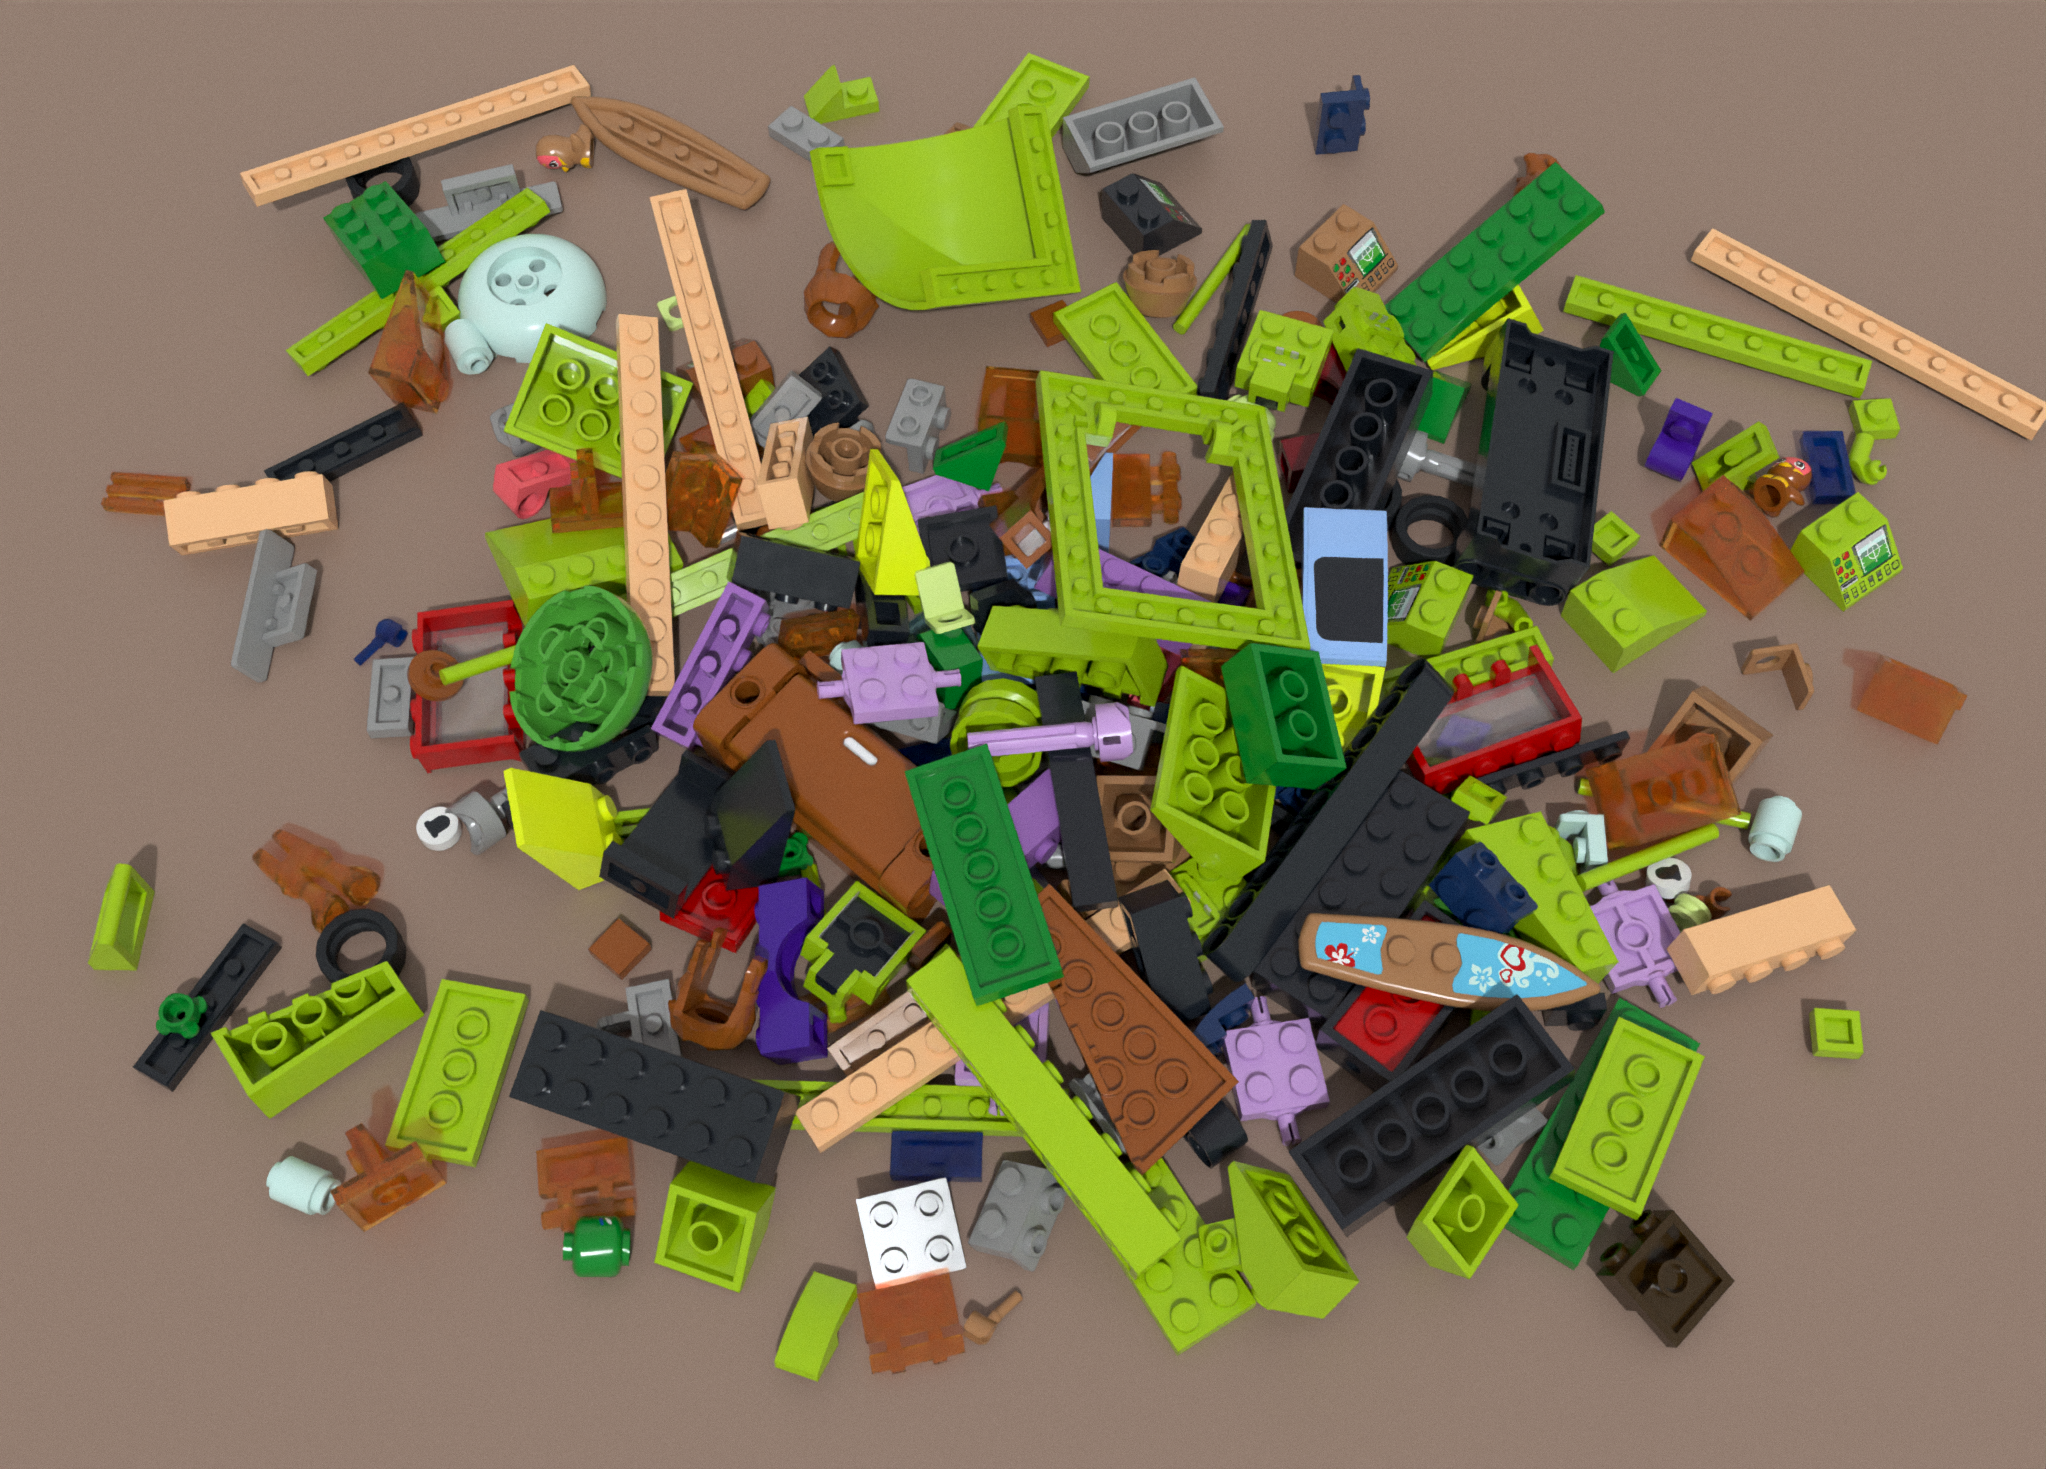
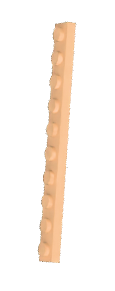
M575 65L568 66L241 172L240 176L245 189L258 207L570 104L571 98L574 96L590 97V85Z
M687 189L650 197L652 210L737 530L742 531L767 525L757 488L761 461Z
M1713 228L1694 251L1691 259L1692 262L2031 441L2046 420L2045 401Z
M618 314L616 319L627 603L640 616L651 642L653 666L651 682L646 696H668L675 684L658 317Z
M1163 869L1126 894L1168 880L1178 893L1183 891L1168 871ZM1119 900L1118 907L1102 909L1085 920L1118 956L1131 948ZM1045 983L1001 998L1007 1008L1003 1015L1012 1026L1054 999L1048 984ZM930 1022L797 1109L796 1116L819 1152L822 1153L961 1059L934 1024Z

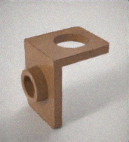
M1496 590L1489 607L1481 605L1473 628L1480 630L1475 644L1494 639V635L1502 630L1515 633L1509 623L1494 616L1502 594L1501 591Z
M1797 643L1753 649L1741 667L1743 675L1782 670L1796 710H1803L1814 693L1811 667L1808 663H1804ZM1776 656L1771 661L1765 663H1757L1759 660L1765 657Z

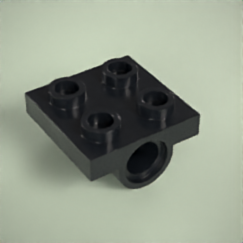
M831 346L799 374L802 379L822 394V399L807 415L813 438L821 428L829 424L840 423L839 428L853 426L860 421L858 416L869 407L839 350Z

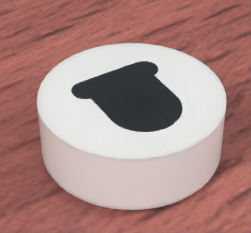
M446 807L431 808L425 811L418 819L416 825L417 834L422 843L431 850H446L455 845L461 836L462 826L458 817L451 813H445Z
M1669 857L1648 866L1646 886L1655 884L1662 898L1676 899L1679 894H1686L1689 891L1692 873L1684 862Z

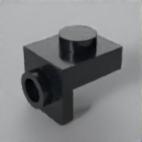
M1013 578L970 594L971 614L975 619V623L972 626L980 635L983 633L993 606L1011 607L1019 605L1025 608L1037 609L1032 593L1028 590L1026 591Z
M1605 992L1569 1005L1538 1011H1543L1545 1026H1568V1029L1573 1031L1588 1030L1598 1025L1607 1011Z

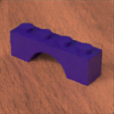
M807 877L758 886L759 902L755 904L754 911L759 925V943L755 946V956L759 955L768 960V970L758 988L759 995L756 1001L760 1009V1026L756 1030L757 1047L762 1056L778 1065L828 1058L827 1015L810 1003L801 1001L794 985L795 966L805 938L825 916L824 891Z

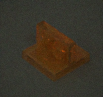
M693 440L689 453L673 451L665 474L668 530L691 532L705 548L718 549L743 478L705 441Z
M592 448L576 449L578 463H570L572 486L549 488L552 533L624 527L622 482L596 484Z
M1880 654L1874 666L1875 672L1856 709L1938 745L1955 710H1961L1968 695L1959 686Z
M361 1123L345 1132L352 1146L351 1149L346 1151V1155L358 1175L332 1189L330 1192L337 1206L365 1232L447 1183L439 1168L416 1141L389 1156L386 1149Z

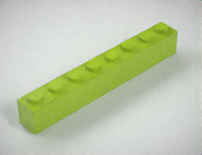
M949 947L906 980L908 993L1134 1280L1138 1279L1179 1245L1182 1238L1177 1232L1182 1228L1175 1216L1165 1206L1161 1209L1156 1207L1148 1197L1152 1190L1143 1176L1136 1169L1128 1172L1118 1159L1122 1152L1115 1141L1106 1132L1102 1135L1097 1133L1089 1123L1093 1116L1087 1106L1078 1096L1072 1099L1069 1098L1060 1086L1064 1080L1055 1066L1049 1060L1041 1063L1031 1050L1035 1047V1043L1027 1031L1020 1024L1013 1027L1003 1015L1007 1008L1002 1000L998 999L976 1006L961 956L957 957Z

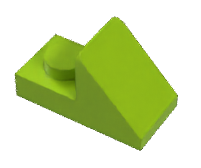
M832 65L804 95V102L809 117L820 124L880 112L879 101L871 77L840 83L835 65Z
M1758 421L1692 462L1703 493L1707 496L1749 490L1757 480L1755 472L1780 457L1767 426Z

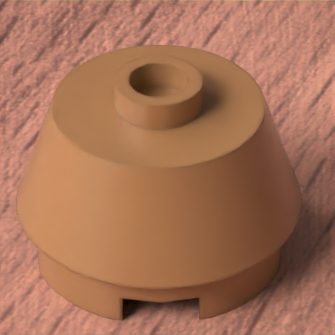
M1159 250L1136 253L1133 255L1132 263H1128V268L1123 273L1128 297L1143 315L1157 318L1176 316L1183 312L1197 284V278L1194 275L1195 264L1188 257L1178 254L1177 260L1159 257Z
M840 423L829 424L815 434L814 440L806 450V464L814 485L824 497L830 500L840 502L864 492L870 449H878L883 456L881 443L878 438L862 426L857 431L850 428H839Z

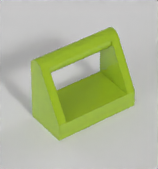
M116 864L106 885L88 964L94 970L137 971L155 891L128 864Z

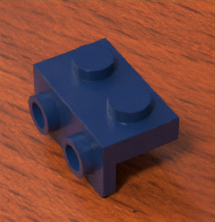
M1352 75L1351 87L1348 91L1320 93L1313 142L1315 155L1358 150L1359 138L1364 136L1366 131L1364 110H1369L1370 108L1369 89L1363 88L1360 75Z
M1478 842L1455 853L1429 884L1432 890L1464 926L1493 931L1503 935H1507L1521 919L1533 914L1538 908L1537 903L1529 896L1524 886L1514 879L1499 862L1497 856L1482 842Z

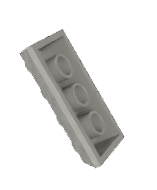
M1194 77L1063 117V149L1076 173H1092L1222 133L1224 126L1197 79Z

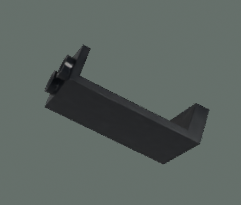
M685 750L681 756L678 775L624 843L619 845L612 841L603 852L599 877L674 919L713 867L712 853L715 847L713 839H706L703 819L705 814L710 813L713 796L733 775L718 768L710 760Z

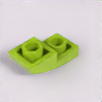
M815 1271L813 1272L783 1335L774 1361L776 1368L817 1382L819 1381L839 1345L837 1332L858 1297L855 1284Z

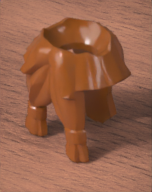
M831 241L821 249L815 275L804 290V311L809 323L827 337L848 339L868 325L879 305L876 302L877 296L858 282V278L855 275L850 277L847 274L835 271L840 252L835 243ZM823 301L840 304L838 315L827 311L823 306Z
M722 927L714 929L711 945H709L710 942L702 939L697 941L692 958L689 961L688 971L680 978L676 987V999L668 1001L672 1029L683 1042L693 1041L704 1046L708 1051L734 1049L751 1033L756 1021L755 1004L759 995L758 988L768 970L767 959L759 955L752 958L744 976L737 1004L708 995L706 992L728 932L727 929Z

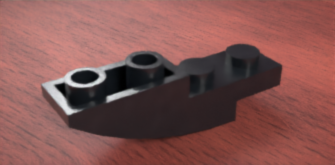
M859 569L855 584L857 624L858 629H862L863 647L907 644L910 628L905 596L875 595Z

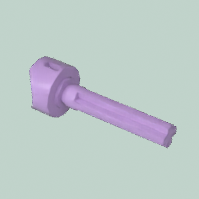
M1118 702L1095 704L1096 716H1092V723L1084 721L967 733L968 750L987 744L991 756L1084 748L1095 744V751H1100L1101 762L1123 760L1133 753L1128 707Z

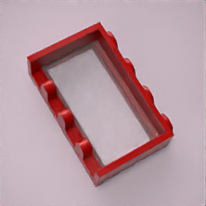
M513 600L417 612V629L412 630V643L417 654L427 650H438L451 655L458 663H462L517 645L525 626ZM511 664L464 679L458 694L449 700L441 702L430 701L422 698L417 693L416 699H411L410 710L415 723V734L410 736V750L412 757L419 760L427 773H432V770L510 759L521 761L519 752L527 749V734L516 720L510 701L509 692L515 691L516 670L510 668Z
M1536 644L1529 647L1528 667L1511 673L1505 660H1498L1490 667V681L1473 686L1465 673L1455 676L1452 680L1454 695L1406 762L1416 780L1439 794H1447L1460 786L1469 776L1476 779L1535 760L1538 757L1555 751L1560 752L1571 748L1574 744L1580 742L1582 716Z

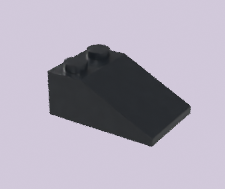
M767 740L713 796L710 813L704 815L703 825L706 839H713L715 847L712 853L713 868L716 875L722 874L726 891L777 883L795 814V806L776 740Z

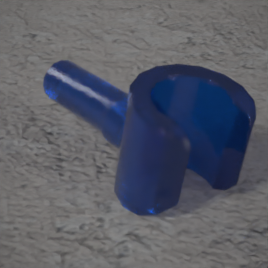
M381 620L375 630L376 637L353 660L361 666L379 648L381 649L385 643L394 647L401 646L405 642L408 632L402 628V625L393 620Z

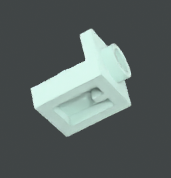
M1574 810L1566 814H1560L1554 828L1559 831L1560 836L1565 840H1574L1575 862L1580 863L1581 874L1607 864L1604 815L1589 814L1583 810Z

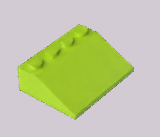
M546 323L503 432L622 479L617 352ZM660 370L665 458L693 383Z
M623 503L485 532L487 544L524 626H526L530 618L546 601L564 590L572 592L583 589L584 586H595L618 596L627 593ZM668 534L670 574L683 569V562Z
M1181 665L1176 671L1150 810L1198 864L1235 882L1265 862L1276 786L1246 784L1226 689Z

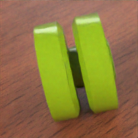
M1005 678L986 680L973 687L962 701L959 715L952 731L950 742L952 755L968 750L967 733L1042 726L1036 691L1022 682ZM1043 751L992 756L1001 786H1016L1028 780L1039 768Z

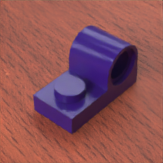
M1675 398L1644 467L1681 482L1696 455L1713 413Z

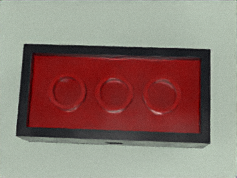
M1426 900L1422 902L1409 918L1411 920L1460 925ZM1356 984L1321 1027L1316 1041V1048L1375 1092L1419 1062L1460 1008L1417 1000Z

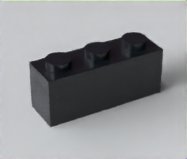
M737 531L726 579L759 596L760 590L775 593L774 599L777 601L798 605L800 598L814 601L813 608L837 613L838 607L850 609L861 562L854 557Z
M1165 880L1118 897L1140 979L1182 1023L1209 1013L1211 1006L1208 995L1213 993V987L1207 971L1204 968L1200 969L1197 957L1203 955V949L1194 930L1190 931L1187 919L1193 917V912L1184 892L1178 893L1171 883Z

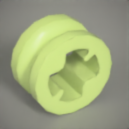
M1679 894L1674 901L1675 905H1671L1668 908L1680 932L1684 929L1707 923L1712 918L1708 907L1702 901L1689 894Z

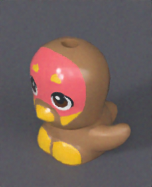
M580 124L579 130L575 134L572 133L568 138L559 135L543 136L536 144V159L545 168L562 169L564 172L573 168L575 164L582 165L588 169L593 168V134L586 125Z

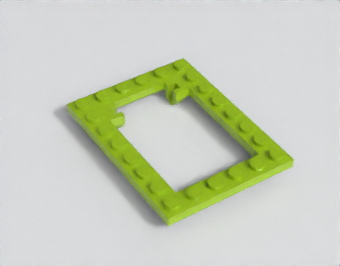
M1040 370L1036 379V391L1060 626L1242 650L1250 643L1310 650L1309 636L1265 407ZM1116 422L1201 435L1203 444L1210 445L1205 455L1206 463L1233 467L1257 609L1103 588L1086 444L1108 447L1113 437Z

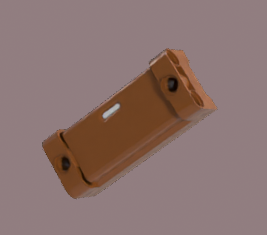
M776 643L767 645L700 711L694 720L693 730L707 755L731 775H734L767 740H776L795 806L791 827L797 832L805 834L812 845L852 879L863 884L920 925L929 915L937 899L929 893L934 867L904 772L917 766L865 723L854 724L852 713L834 698L819 700L817 684L809 679L805 667Z

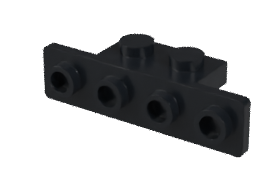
M1555 720L1489 741L1488 746L1551 724ZM1627 730L1582 745L1577 743L1569 749L1560 752L1555 751L1538 757L1535 760L1476 779L1503 795L1507 793V790L1519 786L1523 790L1531 789L1542 784L1547 777L1560 774L1561 777H1568L1581 771L1584 765L1597 761L1599 765H1605L1617 760L1622 756V751L1631 738Z
M576 722L549 737L552 739L560 737L577 742L585 731L595 732L598 724ZM646 725L615 743L610 740L601 746L586 751H558L536 743L519 752V756L527 771L588 783L594 786L610 781L616 773L633 764L645 762L653 753L658 751V744L655 732L651 730L650 725ZM509 800L502 803L501 807L507 823L511 829H514Z

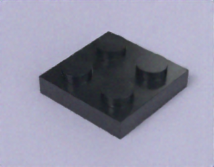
M996 505L918 519L920 539L926 556L930 560V567L952 562L955 565L960 592L986 588L1009 580L1003 542L989 526L998 517Z

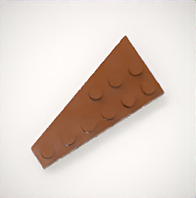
M1049 884L1038 894V898L1064 977L1047 984L1133 1168L1143 1176L1239 1081Z

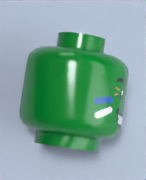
M581 1216L575 1222L574 1232H564L563 1261H572L573 1272L578 1277H616L620 1273L622 1266H629L631 1228H624L622 1220L616 1216Z

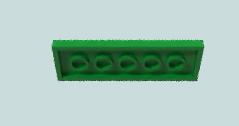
M1556 162L1553 163L1385 305L1388 314L1393 315L1402 327L1405 343L1424 362L1429 360L1605 213L1603 205Z
M984 744L904 771L976 1006L1063 978V970L988 745Z
M1619 998L1577 1070L1574 1081L1569 1084L1508 1190L1519 1206L1504 1228L1573 1271L1581 1261L1610 1207L1549 1179V1176L1614 1023L1618 1017H1621L1695 1052L1700 1045L1697 1041L1622 998Z

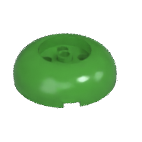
M584 586L583 589L572 592L564 590L551 597L534 613L523 629L514 650L510 668L516 670L515 691L509 692L516 720L522 730L533 741L558 751H586L609 742L631 723L646 698L653 666L650 638L638 613L618 595L595 586ZM594 645V649L589 653V649ZM576 722L598 724L595 732L585 731L577 742L560 737H554V739L549 737Z

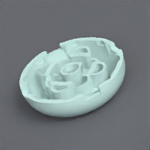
M546 234L517 235L493 244L478 255L470 264L462 278L458 291L460 319H468L470 323L475 324L489 345L493 357L496 358L497 355L515 358L517 363L531 362L546 323L588 339L597 329L596 322L602 310L605 311L607 305L605 284L594 261L575 244ZM555 289L549 296H546L547 292Z

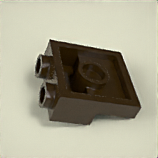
M1648 1209L1643 1211L1637 1220L1633 1219L1629 1228L1633 1234L1624 1244L1617 1242L1602 1253L1600 1261L1604 1266L1596 1276L1625 1310L1638 1313L1666 1347L1677 1348L1735 1280L1674 1210L1651 1211Z

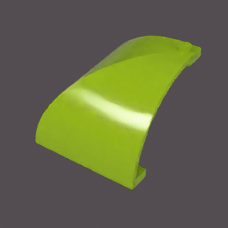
M1045 105L1017 106L1008 110V118L924 139L848 148V146L819 147L809 151L817 192L828 229L842 258L858 280L883 301L908 310H929L1080 293L1081 288Z

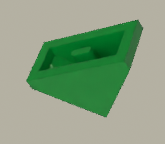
M1626 313L1619 314L1603 336L1599 347L1614 351L1610 383L1638 397L1644 396L1662 370Z
M1439 371L1433 372V395L1418 430L1428 433L1427 438L1444 444L1471 389L1472 383Z
M1005 421L937 449L933 463L935 474L989 492L1006 447L1007 423Z
M961 628L941 634H936L932 629L917 634L919 642H924L928 662L935 671L960 670V687L936 688L938 701L943 703L945 708L952 710L960 707L969 691L982 683L983 658Z

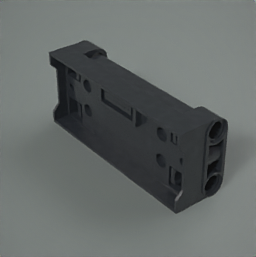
M1507 318L1492 344L1485 352L1481 385L1487 391L1471 505L1468 524L1457 540L1453 568L1473 575L1471 584L1493 591H1506L1510 596L1539 605L1555 606L1565 600L1570 590L1575 587L1590 568L1614 351L1598 346L1582 349L1532 333L1526 323Z

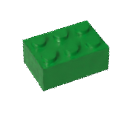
M386 181L379 185L370 186L361 196L349 203L336 206L330 214L323 217L342 251L381 299L446 262L426 226Z
M1250 643L1221 666L1246 784L1316 789L1347 768L1319 651Z

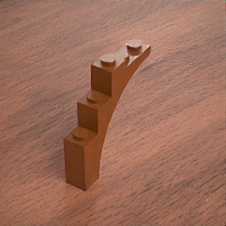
M1116 422L1113 437L1108 447L1086 444L1090 476L1105 452L1113 453L1114 455L1143 426ZM1043 456L1038 460L1043 467L1014 492L1019 499L989 524L999 539L1026 569L1052 547Z

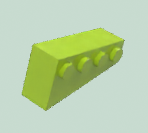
M1019 605L1011 607L993 606L977 645L988 666L993 671L1033 680L1038 676L1077 671L1079 688L1082 683L1104 688V696L1117 699L1121 698L1122 692L1141 696L1140 704L1155 707L1168 669L1167 661L1156 639L1060 626L1059 610L1057 608L1044 610L1025 608Z
M1541 811L1466 830L1450 852V857L1452 858L1455 853L1478 842H1482L1497 856L1499 862L1514 879L1524 886L1529 896L1538 905L1533 914L1521 919L1512 929L1524 941L1557 955L1599 984L1619 961Z
M385 961L332 983L331 989L315 996H310L308 993L292 999L293 1005L269 1015L266 1011L248 1017L249 1023L232 1030L224 1027L212 1032L211 1035L248 1097L271 1119L423 1017L424 1013L393 968Z

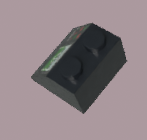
M1132 173L1102 188V219L1133 255L1142 251L1159 250L1160 256L1202 234V228L1160 182Z

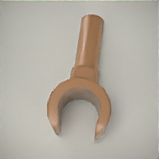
M1014 1291L988 1317L974 1310L964 1324L963 1335L978 1345L987 1344L993 1336L997 1324L1023 1300L1020 1293Z

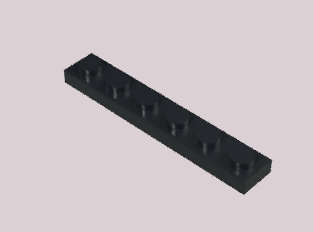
M1252 220L1248 235H1244L1242 238V255L1239 263H1235L1233 268V284L1231 291H1227L1224 297L1225 310L1222 319H1218L1216 323V340L1213 348H1209L1207 352V369L1204 377H1201L1198 381V396L1221 400L1228 399L1273 248L1266 220Z

